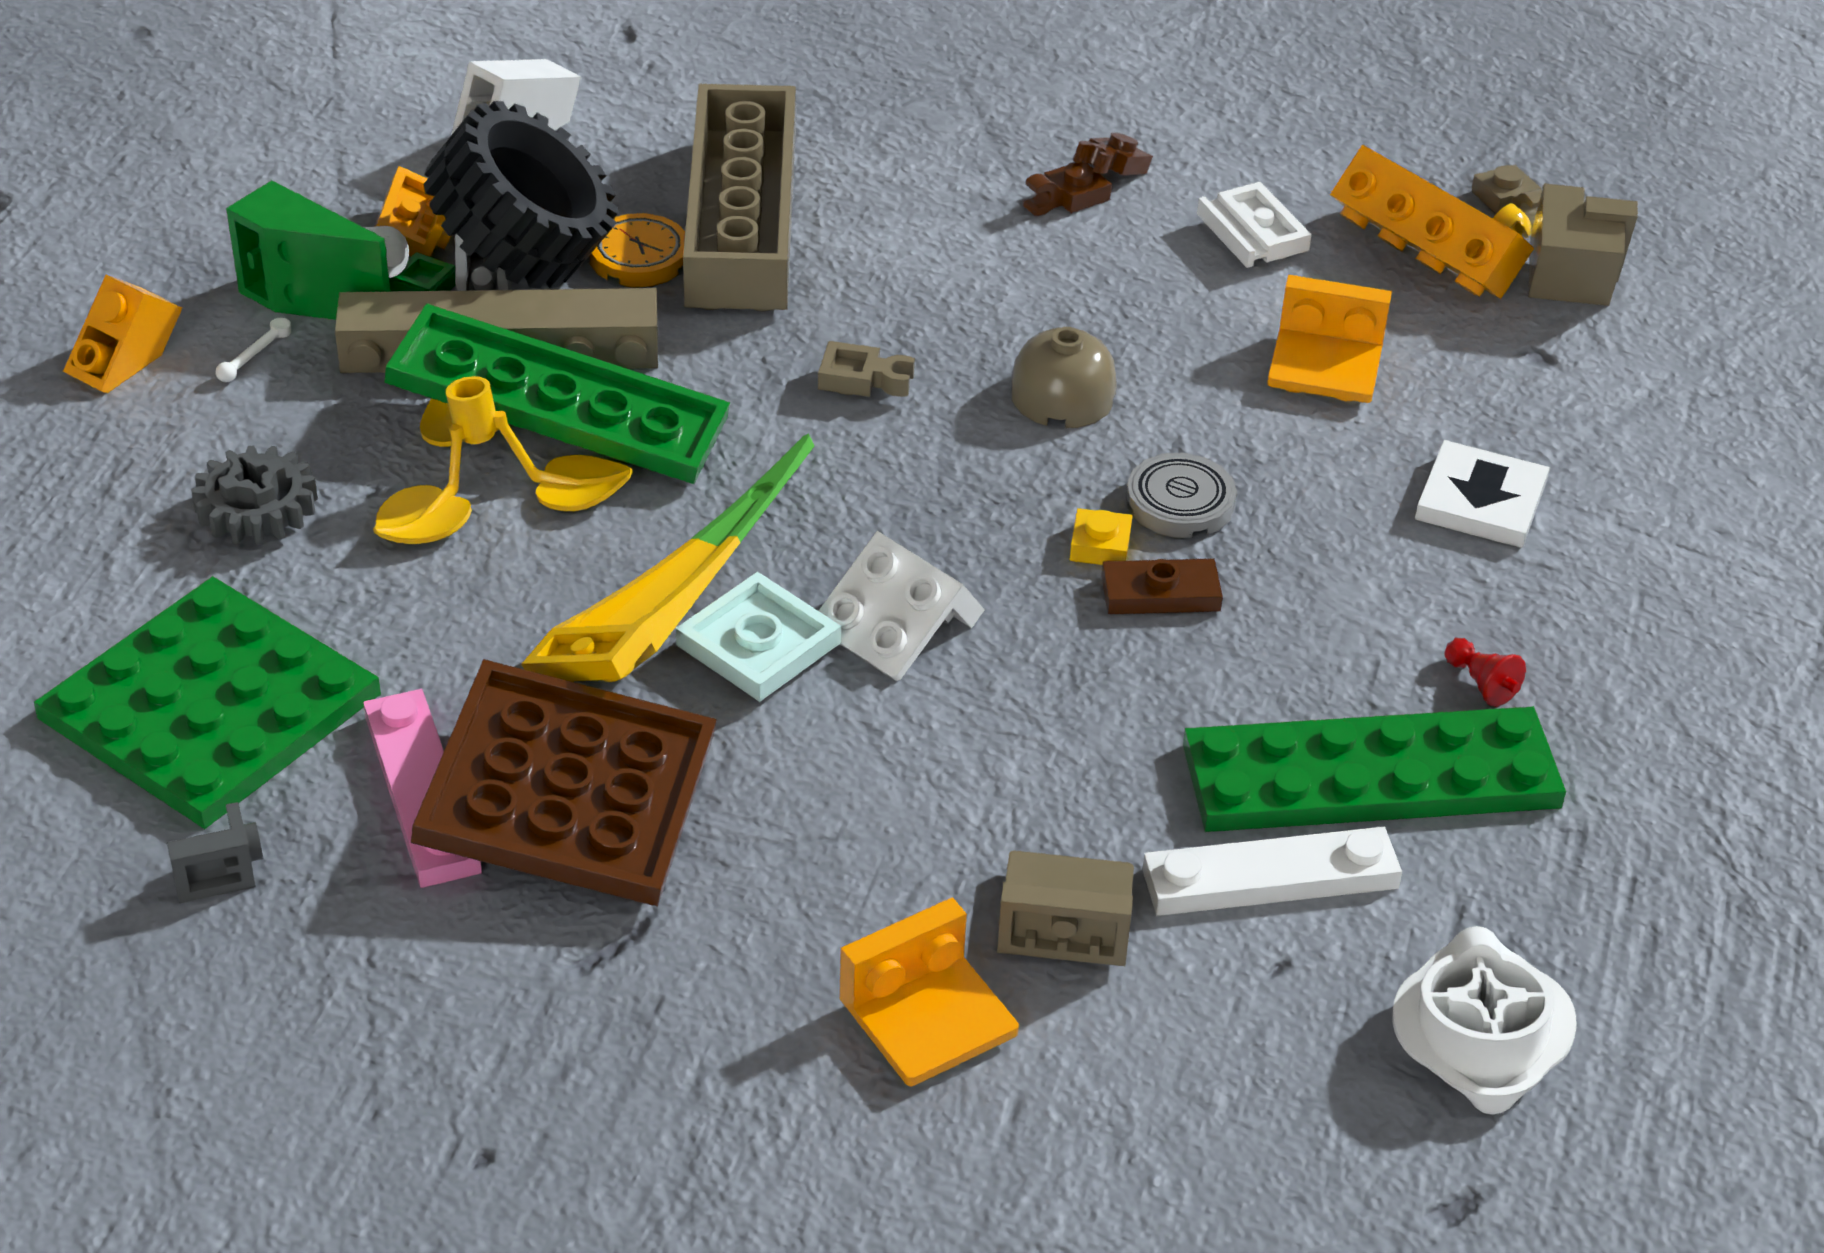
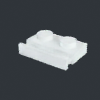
M1261 182L1219 192L1215 200L1209 201L1205 196L1198 199L1197 215L1246 268L1253 267L1254 260L1260 258L1267 263L1303 253L1310 249L1312 234Z

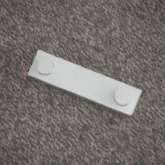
M1385 827L1144 853L1142 866L1156 916L1399 889L1402 869Z

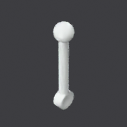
M287 318L273 319L270 322V330L231 362H222L217 366L215 373L217 378L221 382L226 383L233 381L237 370L276 338H285L291 334L290 320Z

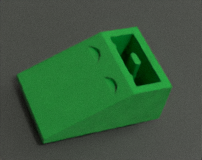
M271 180L226 208L238 291L276 313L336 320L340 292H391L385 238L303 197L299 193Z

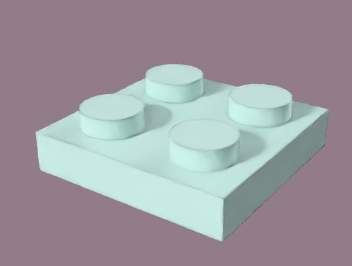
M758 571L675 628L676 645L759 702L841 643V626Z

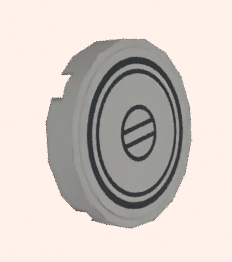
M1163 453L1145 459L1132 470L1126 489L1127 506L1130 505L1133 509V517L1140 525L1159 535L1178 539L1193 538L1194 531L1207 529L1206 535L1219 531L1231 520L1237 497L1234 479L1221 465L1205 457L1188 453Z

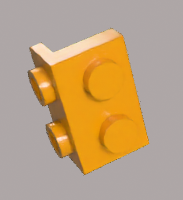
M398 166L375 226H390L399 230L408 243L409 256L418 252L430 257L435 246L445 249L451 237L441 226L446 218L444 215H434L429 206L434 196L425 193L424 183L427 178Z

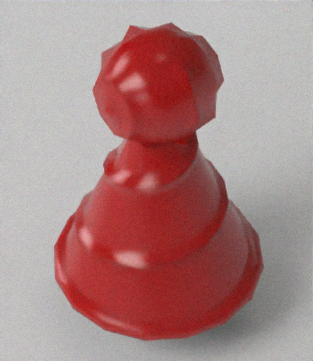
M1454 638L1453 641L1447 643L1444 651L1447 663L1456 668L1468 666L1470 676L1477 683L1478 689L1483 695V700L1489 706L1498 707L1506 704L1521 689L1525 679L1526 664L1520 655L1475 653L1473 643L1465 638Z

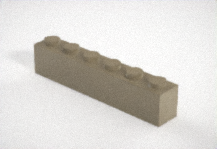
M657 288L339 293L335 336L340 373H385L386 365L426 303L626 369L658 368Z

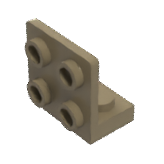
M1011 851L1008 858L1006 882H1003L997 953L1125 966L1133 902V864L1110 860Z

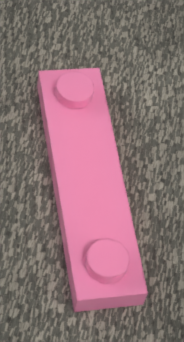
M423 689L364 701L365 719L420 888L482 874L481 861L411 843L413 823L444 753Z

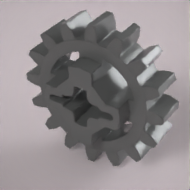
M254 445L248 446L246 452L236 454L231 450L226 451L227 461L220 463L209 460L206 463L208 473H196V487L191 489L194 510L198 514L200 526H211L212 536L215 538L223 536L227 532L231 533L232 543L235 544L240 543L245 536H253L256 544H262L264 536L272 534L278 539L285 538L284 528L287 526L297 529L303 528V515H314V501L318 500L315 476H312L310 464L308 462L298 464L297 453L293 451L283 457L278 456L277 446H271L265 454L257 453Z

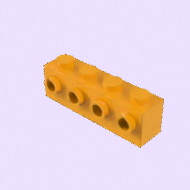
M1363 144L1330 193V196L1344 206L1340 215L1364 230L1369 223L1381 229L1377 236L1403 252L1406 245H1409L1419 251L1415 259L1438 274H1441L1445 267L1458 274L1454 282L1477 297H1480L1485 290L1501 299L1534 250V247L1518 232Z

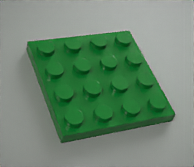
M212 576L34 701L38 720L201 828L206 829L227 813L226 804L243 801L363 709L364 701L373 700L380 696L381 690L378 676Z

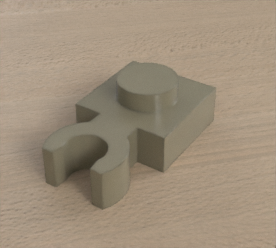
M828 341L818 371V390L870 397L874 387L881 388L892 396H908L910 379L914 378L915 359L906 355L880 358V348Z

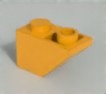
M105 275L63 372L102 392L109 393L162 356L183 307L144 288Z

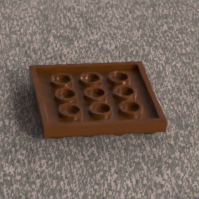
M483 659L413 823L411 843L658 907L714 737L717 719Z

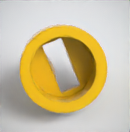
M1515 204L1506 205L1493 217V219L1518 232L1523 238L1529 237L1532 228L1531 222L1526 214Z

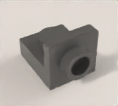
M238 802L226 804L230 829L167 842L179 903L256 887L251 862L263 859L256 822L243 824Z

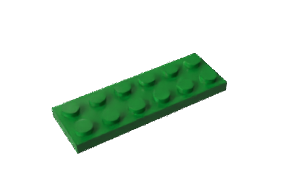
M427 303L385 368L384 383L447 404L446 388L452 382L470 376L485 378L491 386L495 410L506 413L508 424L691 484H695L727 420L730 402Z
M1534 706L1185 728L1183 748L1205 832L1562 809L1566 795L1564 784Z

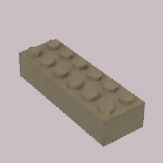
M698 84L683 251L684 308H703L706 310H717L720 308L753 309L756 311L787 310L796 135V86Z

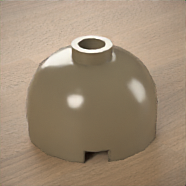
M1058 327L1039 332L1022 347L1015 359L1012 370V402L1021 414L1036 423L1048 426V418L1065 420V428H1079L1098 422L1108 415L1112 409L1113 398L1117 388L1114 359L1100 339L1083 330L1073 327Z

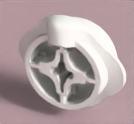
M1478 926L1468 927L1459 932L1449 944L1435 953L1425 965L1402 983L1395 996L1392 1014L1394 1031L1404 1050L1414 1060L1429 1068L1450 1086L1464 1094L1476 1109L1492 1115L1508 1110L1568 1055L1574 1043L1577 1023L1571 999L1554 979L1506 948L1492 931Z

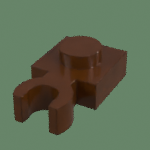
M1111 133L1110 138H1090L1089 142L1080 141L1073 161L1093 165V171L1096 173L1107 174L1109 170H1112L1120 175L1147 174L1153 156L1138 149V141L1134 138L1120 133Z

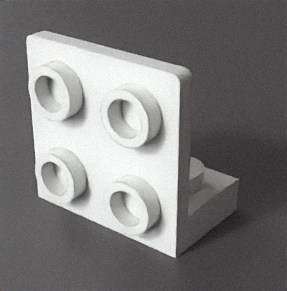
M879 531L874 534L819 609L820 613L841 626L840 645L895 681L902 679L942 622L948 624L954 617L972 628L985 611L962 583Z

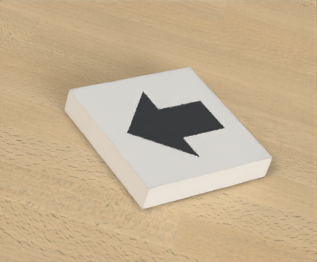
M1444 440L1418 502L1415 520L1523 548L1546 485L1550 467Z

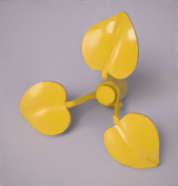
M477 376L464 377L452 382L446 388L448 404L431 398L420 422L421 437L424 441L439 447L451 446L447 486L441 490L436 486L418 485L404 488L394 493L379 508L373 531L374 534L383 539L404 544L434 542L458 531L467 522L472 511L470 502L467 499L455 496L459 489L462 442L481 444L489 441L498 430L506 439L531 480L540 483L536 488L537 500L550 509L568 512L584 510L595 506L613 495L630 479L631 474H633L632 468L618 462L594 456L566 455L549 461L545 471L537 469L508 425L506 413L495 410L489 381Z

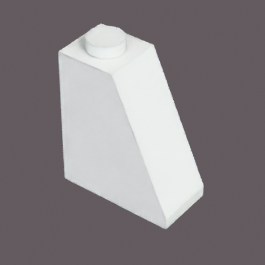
M547 59L469 61L452 134L469 112L474 110L478 104L485 102L490 106L493 101H504L508 110L514 103L526 107L527 115L532 118L538 112L549 118V127L557 130L560 126L562 127L570 122L581 76Z

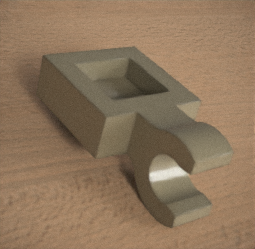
M1516 165L1499 166L1495 170L1474 174L1471 191L1495 214L1506 205L1513 203L1526 214L1531 222V227H1533L1542 188Z

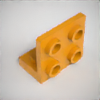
M1288 274L1280 328L1267 385L1293 393L1304 392L1333 397L1347 402H1372L1392 291Z
M953 897L841 947L840 1000L903 1082L911 1087L1001 1045L1018 1035L1019 1023L964 957L967 913Z

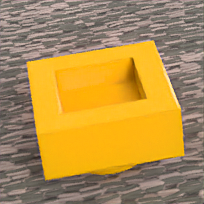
M1077 508L1070 561L1102 565L1103 561H1126L1133 515L1106 510Z

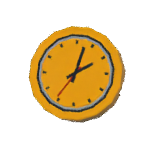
M648 213L625 214L613 219L616 221L614 227L590 254V265L602 278L608 280V275L619 278L620 285L627 287H651L668 282L678 275V268L683 266L685 231L678 223L663 216Z

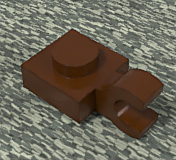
M1072 162L1066 166L1044 172V174L1038 173L1028 177L1025 184L1037 195L1024 200L1023 206L1034 216H1042L1060 206L1073 213L1110 201L1112 184L1101 174L1094 172L1089 164Z

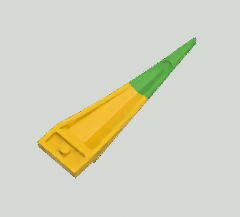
M809 433L804 435L748 491L694 537L624 587L553 627L521 663L524 670L571 682L593 680L615 682L629 675L636 667L655 654L815 445Z

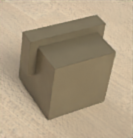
M1544 183L1530 235V244L1534 247V250L1529 257L1528 298L1609 306L1616 282L1619 281L1637 221L1638 201L1586 196L1584 202L1585 187Z

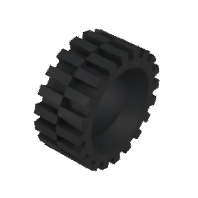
M493 101L490 106L483 102L469 112L426 167L424 175L428 179L424 183L425 193L434 196L429 206L434 215H444L446 220L442 223V228L449 236L457 234L463 240L459 247L465 253L471 256L475 251L484 258L482 266L494 273L499 267L505 270L506 280L516 284L525 277L530 288L540 289L544 283L549 288L558 287L562 281L565 283L571 278L614 227L616 221L613 219L618 215V205L611 202L616 196L613 187L602 184L601 181L606 177V174L600 165H591L587 159L591 154L583 145L576 148L570 143L568 138L571 134L561 126L557 131L549 127V118L538 112L532 118L527 115L526 107L515 103L508 110L504 101Z

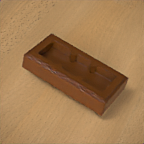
M1215 558L1102 562L1101 578L1108 614L1221 611L1223 595Z

